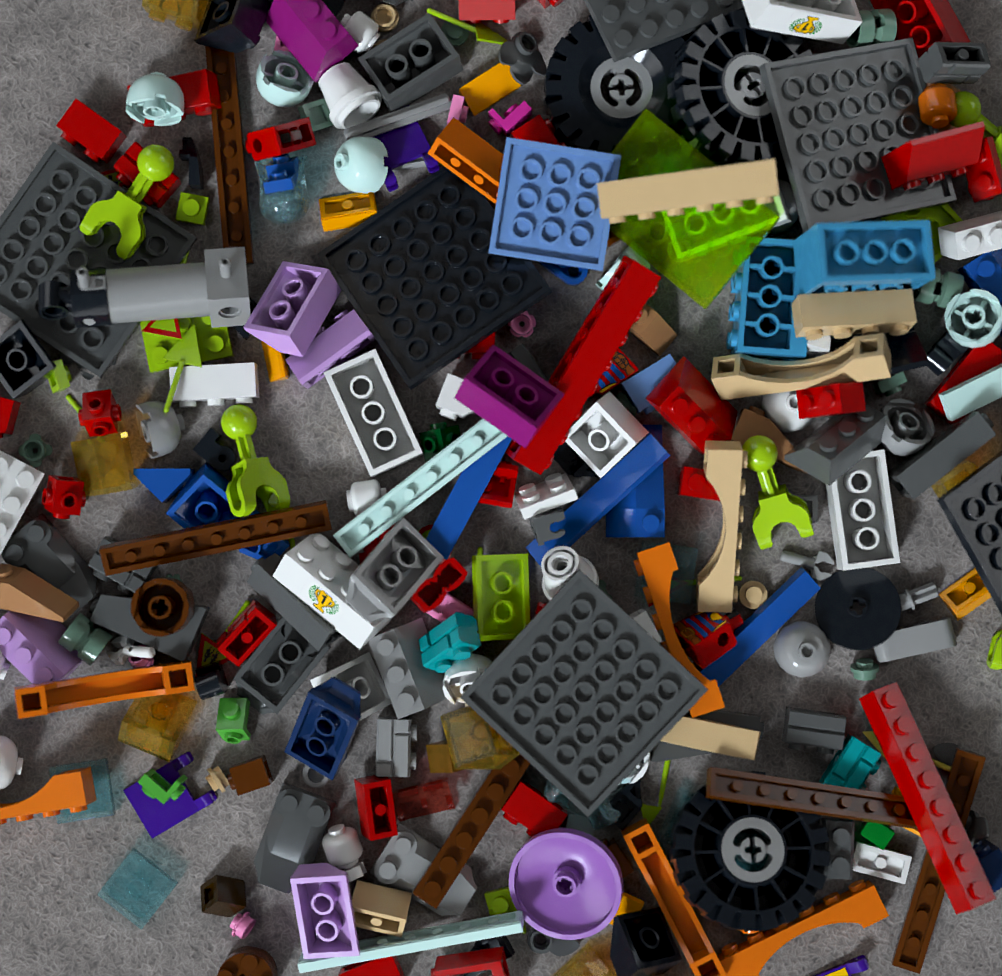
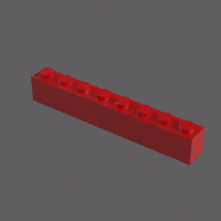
M623 256L619 266L614 271L548 383L564 393L563 398L526 448L512 440L505 453L513 460L540 475L550 467L555 451L559 445L566 441L569 434L568 430L572 423L582 415L583 405L588 397L592 396L597 390L598 381L603 372H606L611 367L613 356L617 349L626 342L631 326L642 316L643 306L648 298L656 293L659 286L658 282L661 278L659 275L637 261Z
M894 682L859 698L955 913L973 910L995 900L996 897L898 683Z

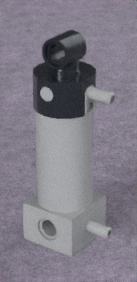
M245 247L205 249V262L115 269H86L80 267L77 270L70 271L69 286L60 281H46L38 286L39 315L44 319L59 320L65 318L69 312H72L76 328L112 325V323L210 316L212 328L244 326L251 315Z

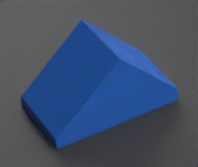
M133 469V474L162 503H167L195 474V469Z

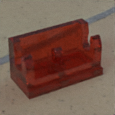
M448 778L393 791L394 805L400 822L455 809Z

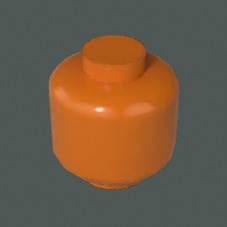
M931 84L919 95L920 119L924 124L940 129L946 127L957 116L955 92L945 84Z

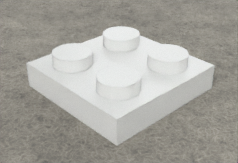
M566 473L551 474L545 478V481L538 484H525L518 489L519 491L514 493L524 520L578 499Z

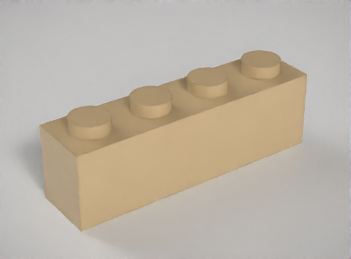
M912 289L798 294L791 304L795 336L805 337L806 340H817L823 336L833 335L836 339L850 337L852 334H862L864 336L889 332L892 336H899L908 333L917 322Z

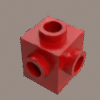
M111 389L82 393V409L78 410L80 425L85 426L89 436H105L118 433V421L122 420L120 405L116 403Z
M49 475L47 488H44L42 492L44 508L51 512L53 517L59 519H70V515H80L81 508L86 503V493L83 491L84 481L77 477Z

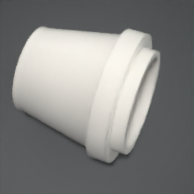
M343 62L334 65L319 79L318 85L330 111L329 118L336 128L347 129L369 121L378 112L382 101L381 93L376 86L370 85L350 63Z
M557 546L550 549L544 555L541 562L543 572L542 589L548 601L558 593L579 569L597 586L599 585V577L594 565L588 559L579 556L572 548Z

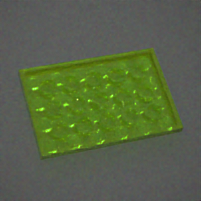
M648 109L642 112L611 153L621 155L617 180L718 167ZM753 199L744 201L743 207L726 209V203L714 205L713 211L697 212L696 207L685 208V214L667 216V211L655 212L656 218L638 220V215L626 216L627 222L610 224L609 230L701 307L707 309L781 217L765 204L756 205V201Z

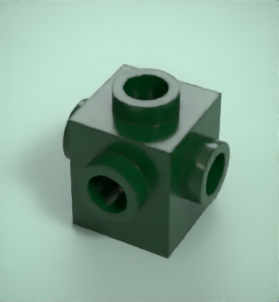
M446 422L429 425L430 431L419 433L425 463L461 436L459 425L447 427Z

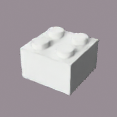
M609 391L568 430L569 434L565 442L602 478L649 432Z

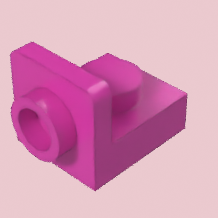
M525 101L519 106L515 103L505 112L504 116L506 118L504 120L491 108L488 111V117L491 119L488 121V124L498 135L503 132L508 137L511 135V132L516 130L532 115V108Z

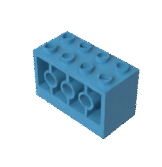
M930 220L817 223L793 241L798 294L912 289L914 291L936 278Z
M746 236L737 245V248H734L732 264L737 265V272L731 278L730 293H735V301L729 305L728 321H733V329L727 333L726 349H731V355L742 353L754 358L797 361L807 356L808 340L805 337L795 336L791 304L798 296L793 249L794 240ZM766 266L772 270L773 274L771 276L765 272L764 268ZM764 294L771 300L769 304L763 301L762 296ZM765 323V325L769 328V331H767L766 333L763 332V330L760 328V324Z

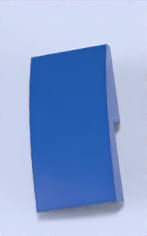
M289 154L272 157L273 161L266 165L268 178L263 182L265 194L294 189L299 172L298 156L290 158Z

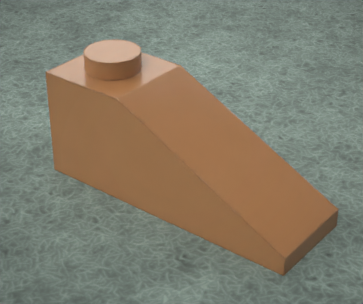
M750 406L749 409H741L735 422L731 441H740L741 446H743L750 437L756 435L766 436L777 447L778 457L776 462L801 473L808 474L784 460V455L794 447L771 419L764 417L766 412Z
M0 564V609L65 622L79 607L77 600L26 568L10 564Z

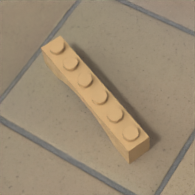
M884 333L854 337L833 352L805 360L771 361L754 358L742 353L713 357L711 380L722 401L803 390L836 383L891 378V353Z
M705 440L703 469L706 478L715 488L720 498L723 524L715 552L708 563L697 574L695 602L698 612L732 613V604L738 601V586H734V576H739L740 561L736 559V550H741L742 535L737 532L738 523H743L744 517L743 506H739L740 496H745L746 483L745 479L741 478L742 468H747V451H743L740 441Z

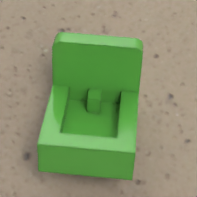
M220 698L215 730L224 741L237 744L242 740H250L251 734L247 729L250 708L248 698Z
M152 768L141 777L138 783L143 786L142 790L147 796L152 799L157 798L162 804H165L171 798L176 801L186 789L183 784L188 777L182 775L171 785Z

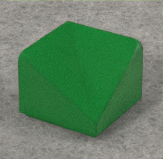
M862 821L860 834L882 850H884L895 834L894 830L886 824Z

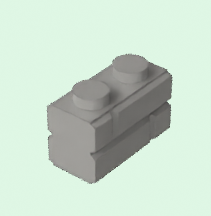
M397 717L377 718V777H410L411 770H416L417 753L411 752L412 741H417V724H412V717L397 719Z

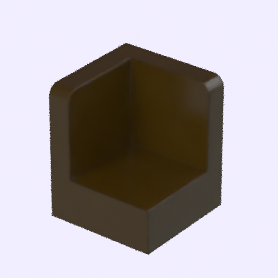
M215 875L200 886L202 913L232 917L247 907L244 880Z

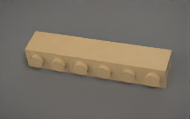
M775 159L597 183L601 219H609V224L627 222L626 216L638 215V220L656 218L655 212L667 211V216L685 214V208L696 207L697 212L713 211L714 205L726 203V209L743 207L744 201L755 199L756 205L773 203V197L779 196Z

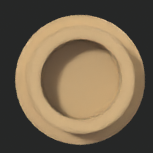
M382 3L373 9L371 19L379 25L378 31L390 32L398 25L399 14L393 5Z
M758 581L744 583L739 590L740 602L750 609L759 608L767 600L765 586Z
M219 766L213 769L211 767L208 768L207 771L210 775L205 778L214 792L218 789L222 793L225 792L229 782Z

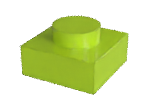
M181 192L176 220L205 226L210 198Z
M62 359L53 361L57 367L48 379L52 393H57L70 387L71 374L68 367L63 365Z
M509 886L484 893L490 916L517 911L510 896Z

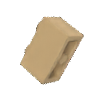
M357 880L352 897L356 927L402 938L412 893Z

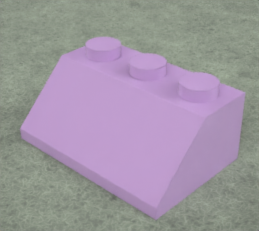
M283 261L243 328L280 353L304 357L339 296L341 288L327 268Z
M354 309L351 312L344 310L333 319L335 323L329 328L321 327L304 357L290 355L285 359L299 382L307 389L325 377L323 372L343 364L375 340Z
M8 611L0 618V650L2 655L32 684L67 679L83 662L77 657L78 651L70 652L58 643L67 630L60 621Z
M328 863L299 864L291 876L290 882L304 959L359 956L360 947L347 872Z

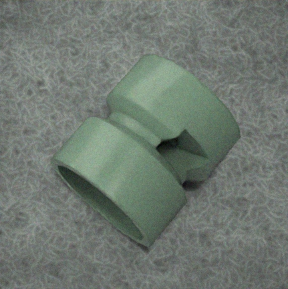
M891 9L858 10L863 22L846 40V43L849 47L855 48L894 41L897 34V20L894 12Z
M935 268L936 278L916 289L913 299L916 302L928 305L936 302L937 307L946 309L947 304L952 298L962 293L964 276L949 271L941 274L940 269ZM936 282H939L936 293H933Z
M80 613L62 635L58 643L70 652L78 651L77 657L91 666L113 636L101 627L93 628V622Z

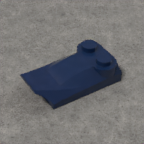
M331 677L321 685L311 688L284 752L333 781L341 765L347 759L348 748L361 719L360 691L336 677Z

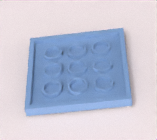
M506 137L489 254L603 271L610 224L609 219H601L597 183L616 181L618 179L621 155Z

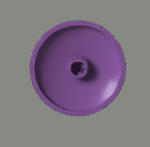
M554 828L540 832L522 845L510 867L509 891L517 911L523 912L524 920L530 926L553 938L577 940L600 932L612 921L622 900L623 877L616 858L601 841L583 831L570 828Z

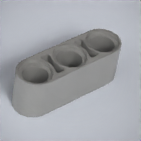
M943 617L940 621L931 622L930 620L913 624V627L904 628L902 626L896 628L887 641L874 647L876 661L887 662L956 646L957 642L951 617Z

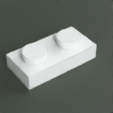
M855 840L853 871L901 884L906 883L912 856L886 848L882 850L878 846Z

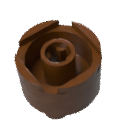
M163 577L147 581L135 591L131 600L133 619L143 632L152 636L162 637L183 630L194 614L195 603L191 589L183 582L174 578ZM165 600V605L168 606V610L162 613V609L158 607V603L163 602Z
M243 946L228 955L220 967L217 976H277V965L267 951L257 947Z

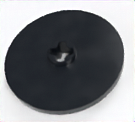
M870 568L839 570L828 577L821 585V589L818 591L815 599V616L820 629L836 645L849 650H868L881 645L895 632L901 617V600L893 583L880 572ZM854 602H858L860 606L865 605L862 609V614L858 615L856 611H850L853 608Z

